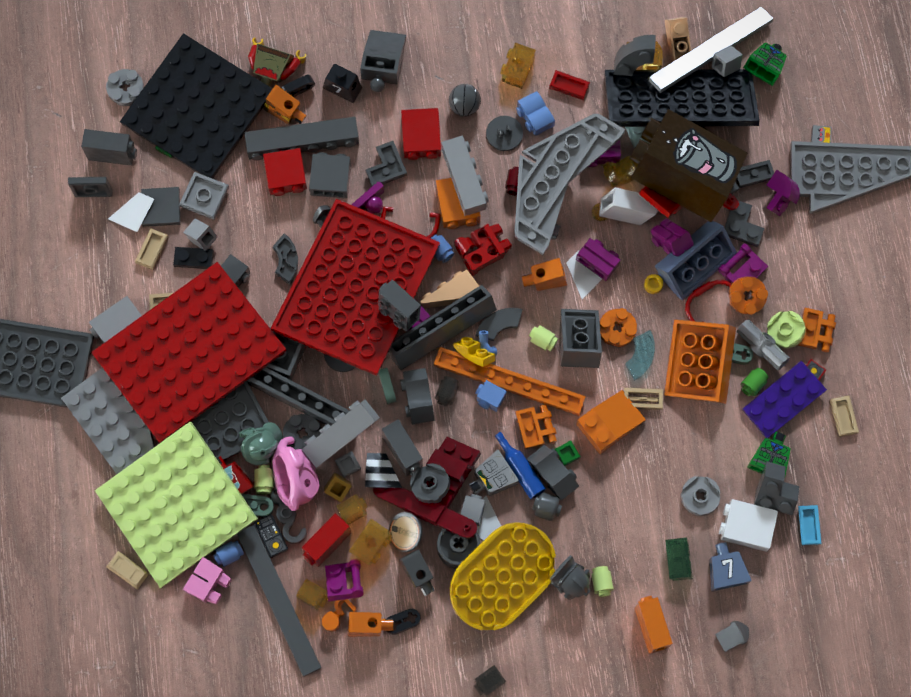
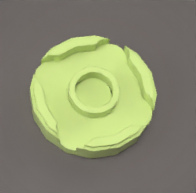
M782 311L771 317L767 325V334L776 341L775 344L778 347L788 349L795 347L802 341L805 336L806 327L799 314L793 311Z

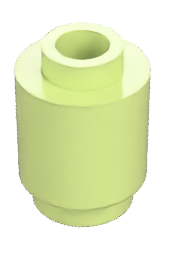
M541 325L538 328L534 326L529 334V337H531L530 342L545 351H552L559 339L555 337L556 334Z
M259 465L257 469H254V489H256V494H271L274 488L273 469H270L269 465Z
M607 566L593 568L591 577L594 593L599 594V597L611 595L610 592L614 590L611 571L608 570Z

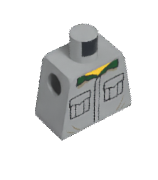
M497 450L476 468L474 474L477 480L469 484L474 494L485 489L487 494L492 496L516 486L519 480L500 451Z

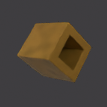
M334 472L324 487V493L342 502L352 486L351 482Z

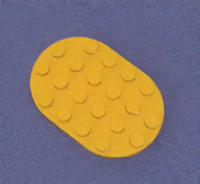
M520 522L505 524L494 530L462 561L453 574L450 584V600L458 617L469 626L478 630H498L512 623L551 582L550 578L555 572L556 554L548 536L537 527Z

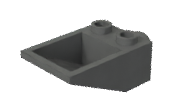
M370 30L363 52L360 71L361 79L371 81L370 87L374 92H381L385 87V83L398 84L406 41L405 34Z

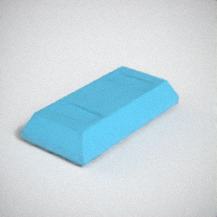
M818 505L798 506L801 544H822Z

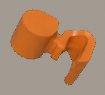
M348 599L335 601L334 608L336 611H329L323 616L322 626L329 632L336 631L340 626V616L343 617L345 615L342 610V604L346 603L353 612H357L356 607Z

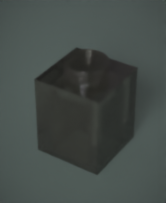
M493 665L474 679L476 683L474 688L480 696L484 694L487 697L504 685L506 680L495 665Z

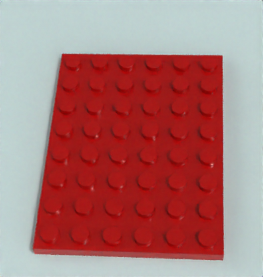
M336 199L271 326V330L377 376L399 331V328L393 323V319L383 315L379 310V289L384 283H389L393 279L411 297L415 298L440 246V242Z
M216 262L91 353L158 442L161 443L287 350L221 265Z

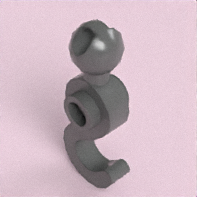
M277 489L271 493V500L279 506L276 515L278 520L285 524L283 527L284 538L292 544L302 542L306 537L307 530L302 528L296 537L289 534V530L296 519V511L288 508L280 500L278 494H274Z

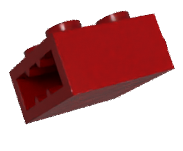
M300 148L263 154L270 195L282 196L288 192L300 193L307 189Z

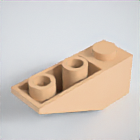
M686 17L665 20L672 63L691 51Z
M467 269L464 272L459 271L448 283L443 282L437 287L436 291L425 294L421 298L420 305L424 309L448 306L479 287V285Z

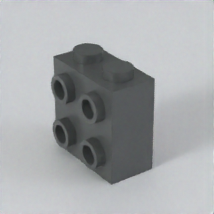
M324 152L313 154L309 185L310 196L348 198L351 168L350 157L345 154L328 155Z
M393 279L380 287L378 297L380 312L392 318L396 327L399 329L403 328L407 332L420 319L421 305Z

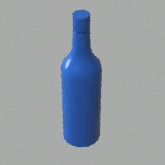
M501 432L496 434L495 438L505 452L506 462L518 478V482L530 500L543 493L546 487L522 452L511 447Z

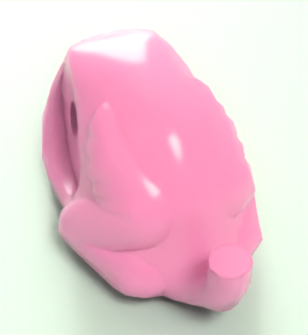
M285 437L280 440L273 455V476L280 500L292 511H296L299 509V506L310 502L315 497L320 484L315 471L316 467L302 449L295 450L293 447H287V445L294 443V438Z

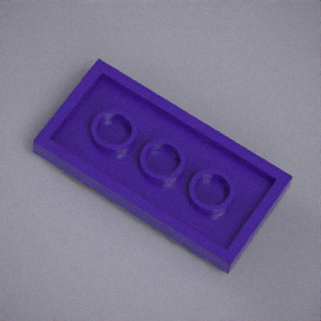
M800 361L747 404L742 411L766 438H769L826 392L827 389L808 367Z

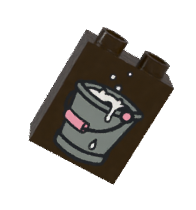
M669 109L661 122L651 117L640 137L649 143L640 139L629 160L638 164L631 179L712 222L727 200L748 153Z

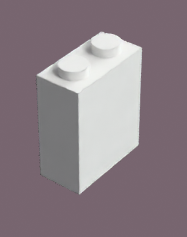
M615 187L600 200V217L636 225H642L658 212L638 192Z
M732 499L724 507L723 515L726 518L725 523L721 522L719 534H722L721 540L767 552L771 546L778 511Z

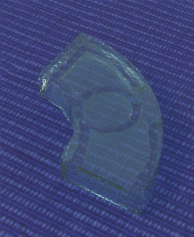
M651 330L633 338L635 353L625 365L634 381L639 379L652 363L655 353V342Z

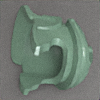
M272 422L264 424L261 428L254 429L252 427L239 432V438H245L241 445L242 455L246 461L254 465L268 464L278 443L283 439L280 428Z

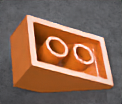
M623 390L592 408L577 420L576 425L600 455L646 421L639 410L631 404V400L627 399L624 395Z

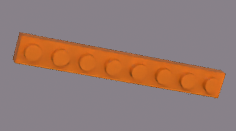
M443 347L439 348L433 364L435 367L485 383L487 380L508 392L578 416L586 397L493 364H488L484 367L479 366L466 359L460 353Z

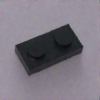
M175 247L173 265L174 267L208 269L213 264L214 251L213 249L205 251L202 248Z

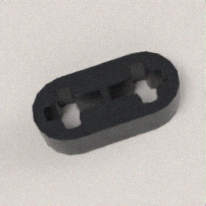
M305 75L285 84L281 88L295 97L313 88L315 82L311 75Z
M408 609L389 616L387 619H393L394 623L401 621L402 624L397 625L396 630L386 632L395 635L418 626L421 620L420 613L416 609ZM409 613H412L413 616L417 615L415 623H411V621L403 622V620L409 617Z

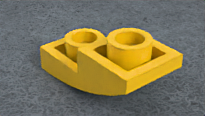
M464 337L460 341L453 343V347L462 356L479 366L484 367L495 361L494 353L487 352L486 349H480V342L470 337Z

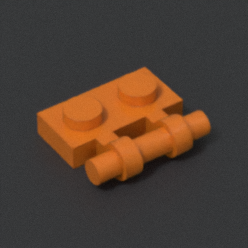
M804 308L802 319L805 323L806 332L798 346L816 349L817 344L821 343L823 344L821 351L829 352L830 346L833 343L832 333L836 327V316L828 314L826 320L822 319L823 311ZM821 327L825 328L824 336L819 335Z
M547 404L539 406L541 413L536 414L534 407L515 411L525 450L544 445L543 437H548L549 443L557 442L555 436L557 432L552 425L551 411H548ZM538 421H544V430H540Z

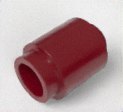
M519 167L509 169L507 174L506 193L512 196H517Z

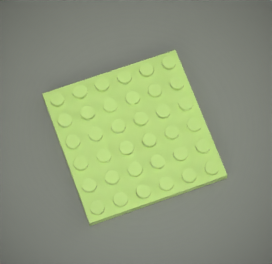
M192 422L184 425L95 490L160 588H163L199 562L202 557L209 555L258 519Z

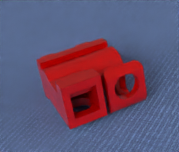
M499 223L489 226V224L484 225L482 228L473 231L470 234L471 238L459 237L455 240L454 246L461 258L464 259L463 263L471 276H474L488 265L503 259L505 253L512 248L509 239L506 238L500 242L498 241L497 237L503 234ZM475 246L478 247L477 250L466 255L469 248L473 249Z

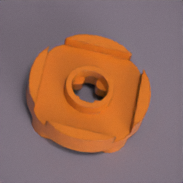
M755 277L738 278L729 288L730 305L739 313L752 315L760 311L767 301L768 291L762 281ZM745 291H746V292H749V291L752 292V293H751V296H752L751 299H747V300L744 299V298H745V295H744V292H745Z
M624 308L609 310L600 320L601 339L608 345L611 344L615 347L626 346L632 342L637 332L635 318ZM615 324L622 325L621 332L613 330Z

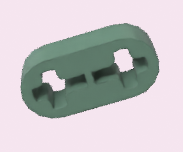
M734 343L732 362L741 365L748 364L753 357L752 350L747 346ZM745 351L746 355L749 357H746V359L743 360L742 356L738 354H742V352Z
M388 368L380 369L379 377L387 404L397 402Z

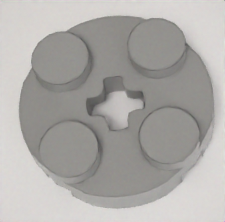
M122 69L111 73L106 84L109 98L121 106L132 105L144 88L142 78L135 70ZM124 84L130 85V87L127 88V91H124L120 88Z
M692 477L682 488L680 495L682 504L686 510L696 516L710 514L717 508L720 502L719 486L709 477ZM696 492H704L705 500H698Z

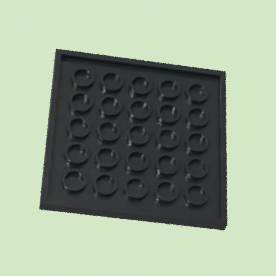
M183 33L122 117L120 123L153 145L163 149L192 170L213 179L264 107L265 99L272 88Z

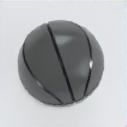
M460 84L453 88L448 102L455 114L467 117L473 115L479 109L481 96L474 86Z

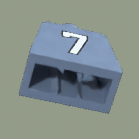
M727 542L716 544L717 556L709 559L711 590L717 591L749 584L751 577L739 551L729 553Z

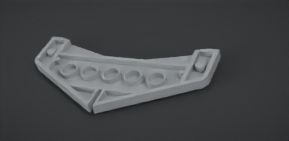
M592 114L522 151L523 155L532 159L535 163L520 155L515 217V237L517 240L541 255L545 254L552 238L568 183L618 142L625 133L624 128L600 114Z

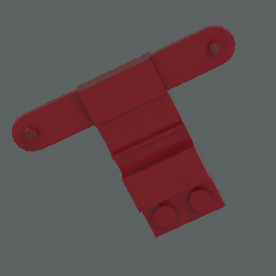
M449 437L445 438L439 450H434L426 464L433 463L442 466L450 477V489L439 503L422 502L416 498L412 491L403 487H373V493L379 499L397 506L405 512L412 513L428 523L444 528L463 538H471L477 533L476 523L472 519L448 508L481 453L479 450ZM433 479L430 482H426L428 487L434 485Z

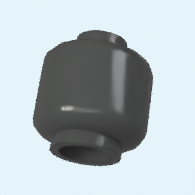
M543 492L540 496H536L532 510L535 511V516L552 521L555 516L559 517L562 505H559L560 500L557 496Z

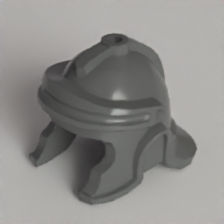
M570 555L551 576L550 584L555 586L561 594L564 592V597L569 600L581 597L582 595L587 596L590 593V572L587 569L584 571V567L576 563L573 556Z

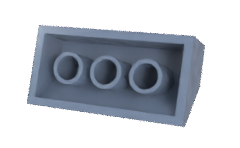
M714 221L706 222L691 235L694 243L691 248L685 250L679 257L670 253L655 265L664 283L679 299L683 300L693 290L712 276L721 265L726 264L737 253L723 225Z

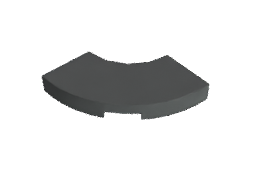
M284 233L272 247L279 258L275 275L290 285L297 274L298 255L293 242Z
M505 308L493 312L482 321L477 329L476 336L479 337V331L485 330L489 333L488 340L494 341L502 330L508 328L517 329L523 309Z

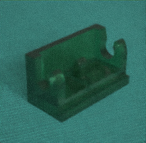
M687 537L665 540L669 579L673 581L693 579Z

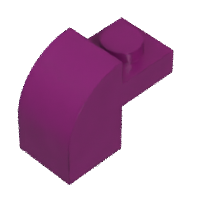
M776 170L767 186L777 193L767 206V209L781 216L786 211L790 201L797 204L800 190L795 181L779 170Z

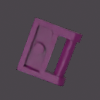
M744 243L740 250L725 265H721L718 268V271L725 279L733 283L741 277L758 278L769 266ZM746 255L749 260L732 274L729 270Z
M353 559L348 563L325 565L328 602L359 598L364 595L359 571L361 569V562L358 559ZM346 572H352V589H347Z

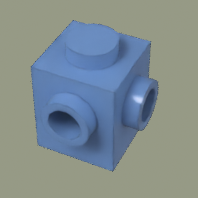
M487 380L484 385L480 384L475 392L479 406L487 410L490 408L496 412L507 393L506 390Z

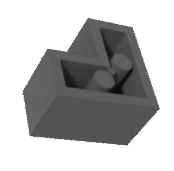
M766 461L756 488L754 505L793 515L798 502L799 486L784 482L786 466Z

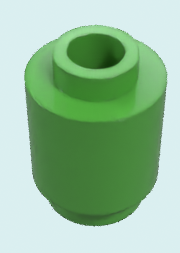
M760 368L752 370L741 382L742 392L747 396H756L767 383L769 376Z

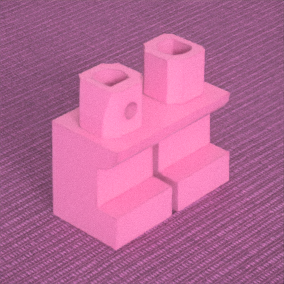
M202 557L194 570L195 575H191L183 590L205 603L208 601L217 605L222 595L214 591L217 584L227 588L232 579L225 574L223 569Z

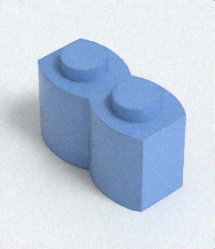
M537 91L517 101L516 111L518 115L526 120L525 126L527 130L535 136L555 126L553 115Z

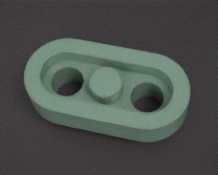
M241 494L256 516L266 517L272 514L274 504L270 498ZM264 504L268 506L265 511L261 510V506Z

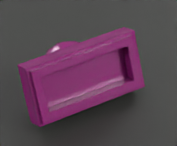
M380 181L353 202L352 205L362 210L366 209L372 214L379 213L383 208V201L379 196L384 193V185Z

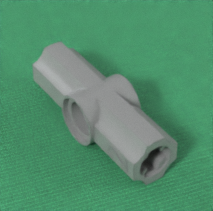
M749 319L738 327L737 333L751 345L752 351L758 356L764 357L775 369L780 370L788 363L790 357L775 344L776 341L769 334L758 329Z

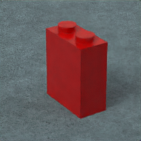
M438 108L401 110L404 159L417 160L422 157H427L428 159L440 157L441 140Z
M335 513L302 546L304 559L311 566L316 564L319 567L351 534L350 526Z

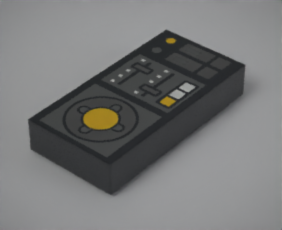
M272 514L254 522L270 558L289 550Z

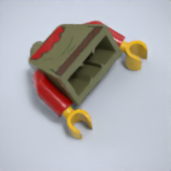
M255 37L252 39L253 45L248 55L251 69L254 74L262 76L261 82L269 87L272 80L278 82L286 80L297 70L300 64L306 61V54L303 57H299L300 50L296 51L294 58V55L264 46L263 39L259 43H257Z

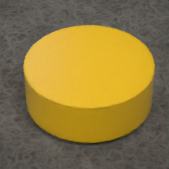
M656 274L647 276L644 282L645 290L650 294L659 293L663 287L662 278Z

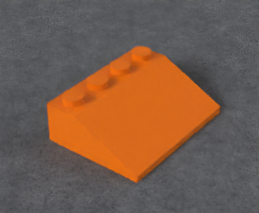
M674 319L664 396L726 404L736 327L727 324Z

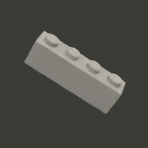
M463 136L441 142V150L464 216L486 210V204L489 200L486 191L482 192L481 186L483 183L481 176L476 175L475 169L477 166L475 159L470 158L469 152H471L469 142L464 141Z
M366 399L361 403L358 400L348 407L351 411L346 415L342 412L334 418L336 423L332 426L327 424L319 430L321 434L317 438L313 435L305 441L306 446L302 451L316 468L380 418Z

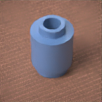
M442 235L431 237V239L440 242L435 257L438 261L446 263L455 254L453 248Z
M231 541L215 549L216 554L213 556L218 566L222 564L225 567L241 559L240 556L244 555V552L238 541Z

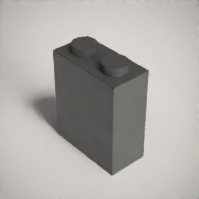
M84 129L81 147L89 161L132 166L133 160H136L137 149L134 147V142L129 134Z
M399 419L382 428V437L406 477L410 474L412 476L416 469L423 467V458Z

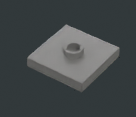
M194 172L179 206L214 220L229 189V185Z

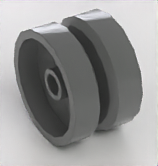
M443 528L437 540L439 558L448 567L457 569L462 561L481 544L479 534L476 533L471 538H463ZM457 543H460L462 545V548H455V545Z

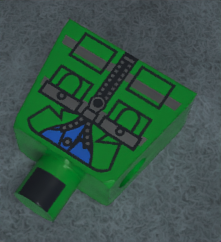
M763 43L750 55L743 68L773 86L781 74L787 56L781 52L782 47L779 44L771 46L768 43Z
M775 432L772 440L765 438L750 460L747 468L762 474L767 461L786 466V476L791 448L783 445L786 435Z

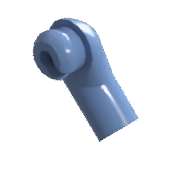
M479 331L480 349H486L487 352L494 353L496 356L497 348L495 346L490 347L488 344V331Z

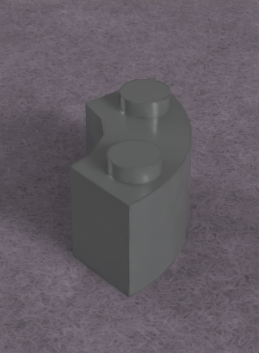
M656 35L638 36L633 38V41L622 45L615 56L614 74L632 76L639 66L652 64L655 54Z
M426 368L404 371V379L400 380L402 391H406L407 395L406 417L411 418L412 425L435 421Z
M543 445L530 455L527 461L539 478L542 476L549 484L547 487L562 501L579 487L575 480L577 476L571 469L568 470L558 459L560 456L554 448L549 449Z

